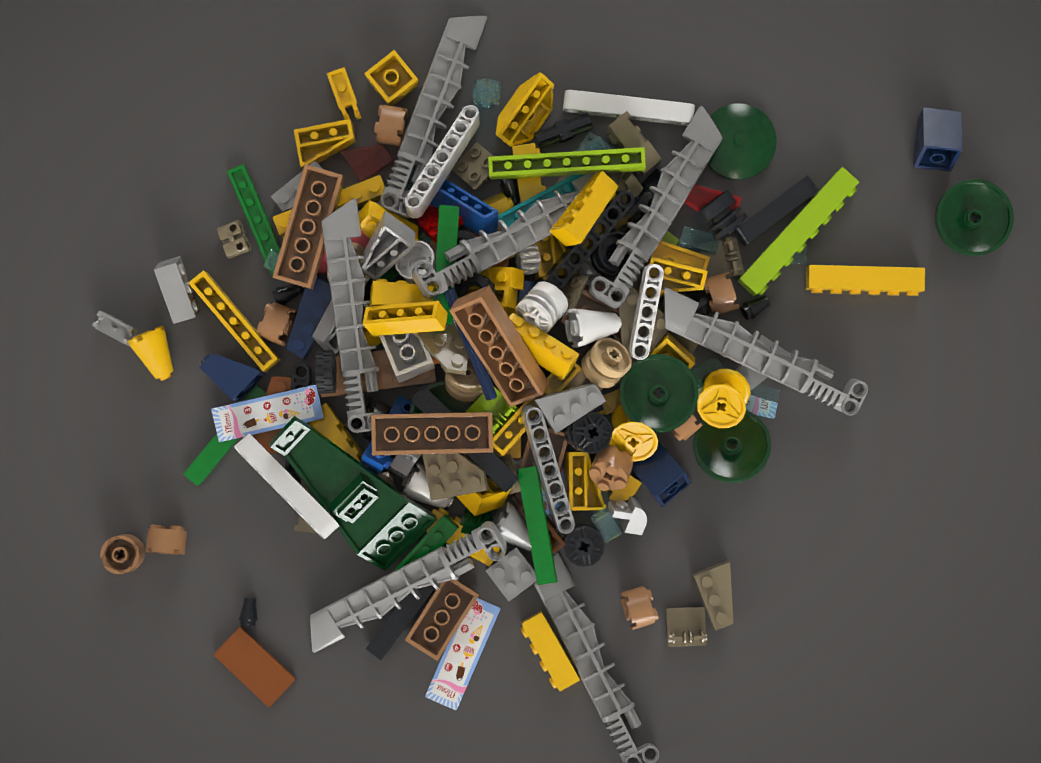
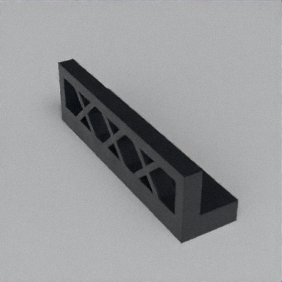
M659 169L653 171L641 183L643 186L642 192L637 197H634L633 205L614 226L613 232H619V229L624 224H628V222L637 224L645 215L638 206L639 204L647 206L648 201L654 197V193L649 188L650 186L657 187L661 175ZM614 210L608 215L609 219L614 217ZM637 211H641L640 217L637 220H633L634 214ZM627 226V230L624 233L627 234L631 229Z

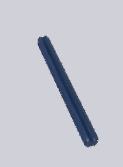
M450 288L444 292L448 306L451 308L458 299L454 288ZM455 321L487 401L493 400L497 397L488 371Z

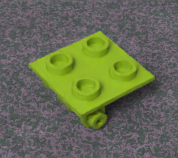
M495 387L494 389L497 394L495 399L487 401L484 393H482L465 412H492L493 437L519 409L516 405L510 407L502 393Z

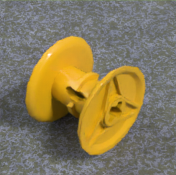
M718 369L711 372L705 378L703 392L699 395L697 401V408L701 418L709 425L717 428H730L737 425L745 415V404L748 402L751 394L748 381L742 374L731 369Z
M622 406L616 407L611 417V424L614 430L609 443L610 446L618 447V451L623 452L624 450L629 453L633 462L642 461L652 456L658 445L656 433L643 423L631 422L624 413Z

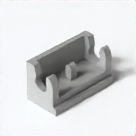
M100 310L97 313V317H99L97 322L92 324L95 329L129 346L127 340L135 337L138 329Z

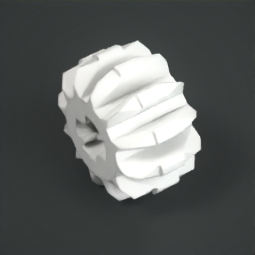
M534 243L516 253L515 256L517 269L525 271V275L538 273L540 268L539 248Z

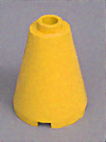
M161 325L154 328L155 330L143 332L127 340V342L155 379L160 378L163 381L170 378V373L174 370L165 328Z

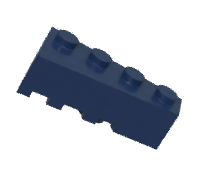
M318 277L316 278L313 290L309 288L304 290L286 347L287 350L305 360L316 344V340L312 336L332 299L330 285Z

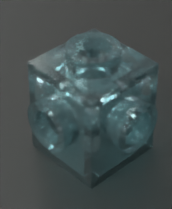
M488 78L474 80L472 103L480 105L482 109H491V106L499 105L501 82Z

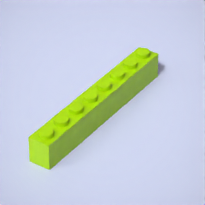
M645 147L488 157L489 177L491 180L594 174L600 171L605 173L645 171L646 168Z
M841 167L737 282L752 296L758 293L762 295L768 288L766 284L771 279L775 281L781 274L779 270L783 266L787 267L794 260L792 257L796 251L800 253L807 246L804 242L809 237L813 239L819 232L817 228L821 224L826 225L832 218L830 214L834 210L838 211L845 204L843 200L846 196L850 198L858 190L856 185L859 181L844 167Z

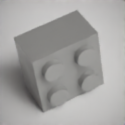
M517 546L507 552L503 559L495 561L485 570L508 602L537 581L534 568Z

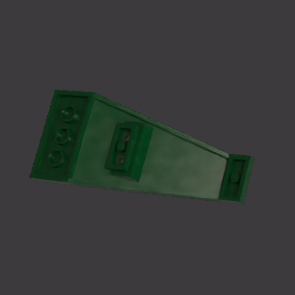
M296 416L269 442L270 448L287 458L319 504L338 523V530L355 553L384 571L437 520L435 514L406 497Z

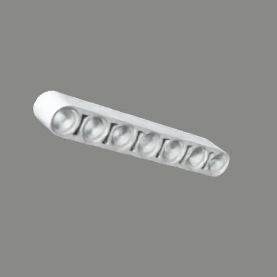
M565 90L562 110L570 113H588L589 115L619 118L628 111L631 115L628 119L688 126L694 116L695 105L683 102Z
M468 105L462 109L407 194L405 206L409 217L419 218L424 214L480 125L477 107Z
M248 433L234 446L239 454L324 540L339 527L330 514L252 435Z

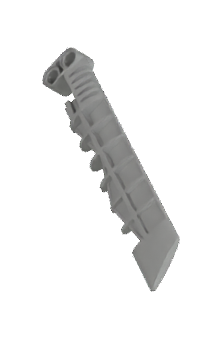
M467 16L448 19L397 154L399 159L394 161L396 167H392L393 174L389 175L391 180L387 181L388 187L384 188L378 205L406 220L411 217L402 211V206H405V197H402L410 173L413 166L416 165L411 182L415 183L431 159L432 150L437 149L439 146L434 143L436 127L446 129L447 126L438 120L446 108L454 109V105L450 102L457 91L462 88L461 78L463 69H469V66L464 64L465 49L467 47L476 50L487 21V16ZM384 199H391L393 202V206H386L384 204Z
M703 106L698 108L682 134L690 143L680 153L674 150L671 152L675 158L665 168L660 170L661 175L657 187L650 186L649 189L654 193L651 206L639 204V209L645 215L637 224L628 222L627 226L631 230L621 240H617V247L609 262L619 267L625 255L628 253L630 256L615 281L611 282L604 277H596L590 284V295L610 308H619L630 292L628 288L633 287L632 282L637 281L636 275L641 274L639 270L644 269L643 263L649 261L723 139ZM594 285H602L603 291H597ZM617 294L620 297V301H614L611 295Z
M586 174L573 181L575 192L561 195L556 190L554 191L556 197L535 201V204L524 214L521 210H518L517 215L519 218L509 227L502 220H499L498 225L501 231L486 234L483 230H480V237L461 240L458 246L444 252L445 258L449 263L464 255L466 258L437 273L428 261H418L413 267L411 275L422 295L427 299H435L438 295L447 291L449 286L454 287V283L460 284L461 280H467V276L473 277V273L479 274L551 235L550 229L593 174ZM417 268H424L426 274H419ZM427 285L435 286L436 292L429 291Z
M354 198L321 222L342 377H345L343 384H346V389L344 391H347L345 399H348V404L346 406H349V411H347L348 428L352 432L358 433L371 431V415L383 414L380 412L367 413L361 373H365L367 392L379 391L376 371H379V367H376L370 349H376V346L368 345L362 329L365 327L362 324L363 305L370 304V301H364L365 281H367V278L364 277L358 261L364 259V256L356 255L350 239L361 236L357 200ZM359 418L362 420V427L360 429L353 427V419Z
M667 287L664 288L666 329L802 394L807 392V396L813 395L815 400L820 398L821 403L826 401V405L832 404L834 409L846 415H855L859 411L868 392V386L865 382L855 378L850 379L842 392L814 379L813 375L830 381L834 371L819 364L817 359L811 360L797 357L798 350H794L791 355L776 352L779 344L777 340L774 341L769 349L757 339L759 331L756 330L752 335L740 326L738 321L731 322L718 319L719 312L717 311L713 317L696 314L698 302ZM860 384V390L854 393V386ZM851 401V408L845 410V404Z
M490 521L484 522L481 527L473 530L472 534H465V538L459 537V541L454 540L453 544L448 543L445 548L440 547L311 614L312 651L315 653L344 638L343 627L357 624L362 629L364 628L362 622L381 619L394 606L401 609L400 601L410 592L419 600L421 598L418 591L419 588L432 585L438 590L440 589L439 583L453 579L458 580L459 575L475 568L470 558L455 565L454 563L483 548L491 560L499 561L503 559L507 550V544L497 526ZM483 530L491 531L492 535L486 536ZM493 547H500L502 552H495Z
M557 552L554 555V563L558 582L537 585L536 581L534 585L603 723H607L606 729H610L609 735L614 737L612 741L617 743L616 749H620L619 755L623 763H627L632 757L638 759L637 763H655L659 758L657 747L653 743H645L636 748L620 716L624 713L631 729L637 728L642 724L633 708L635 703L631 702L621 690L625 683L617 685L606 671L615 666V663L603 665L600 648L605 646V643L603 642L598 645L594 629L595 623H592L580 609L585 604L577 605L566 591L575 586L560 554ZM649 748L655 750V754L652 757L645 756V751Z

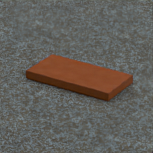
M242 626L213 654L268 708L296 680Z

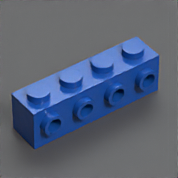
M445 179L431 201L432 206L439 208V205L459 207V216L462 217L464 223L462 225L478 235L480 230H483L486 234L498 231L499 211Z
M399 395L388 414H409L412 402ZM371 441L360 463L381 474L384 468H389L393 459L391 458L392 455H372Z

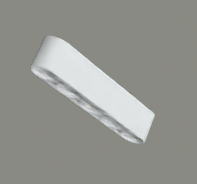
M649 264L644 268L629 344L630 356L638 360H643L649 355L664 276L662 267L657 264ZM651 268L657 270V276L654 279L649 276ZM648 287L654 290L651 298H648L645 294ZM646 306L650 308V315L648 317L642 315V309ZM641 326H645L647 329V333L643 337L638 334ZM641 345L643 347V353L640 356H637L635 354V348Z

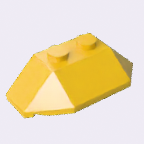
M539 72L521 84L498 116L496 136L510 147L531 141L535 136L534 133L540 129L553 110L554 83Z

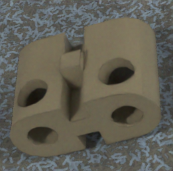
M623 172L617 178L618 182L616 184L619 187L616 192L627 190L632 192L634 197H637L642 192L643 186L632 172ZM625 194L620 197L622 204H625L627 201Z
M239 219L217 228L219 238L224 244L222 245L229 259L251 251L249 240L245 236V229Z

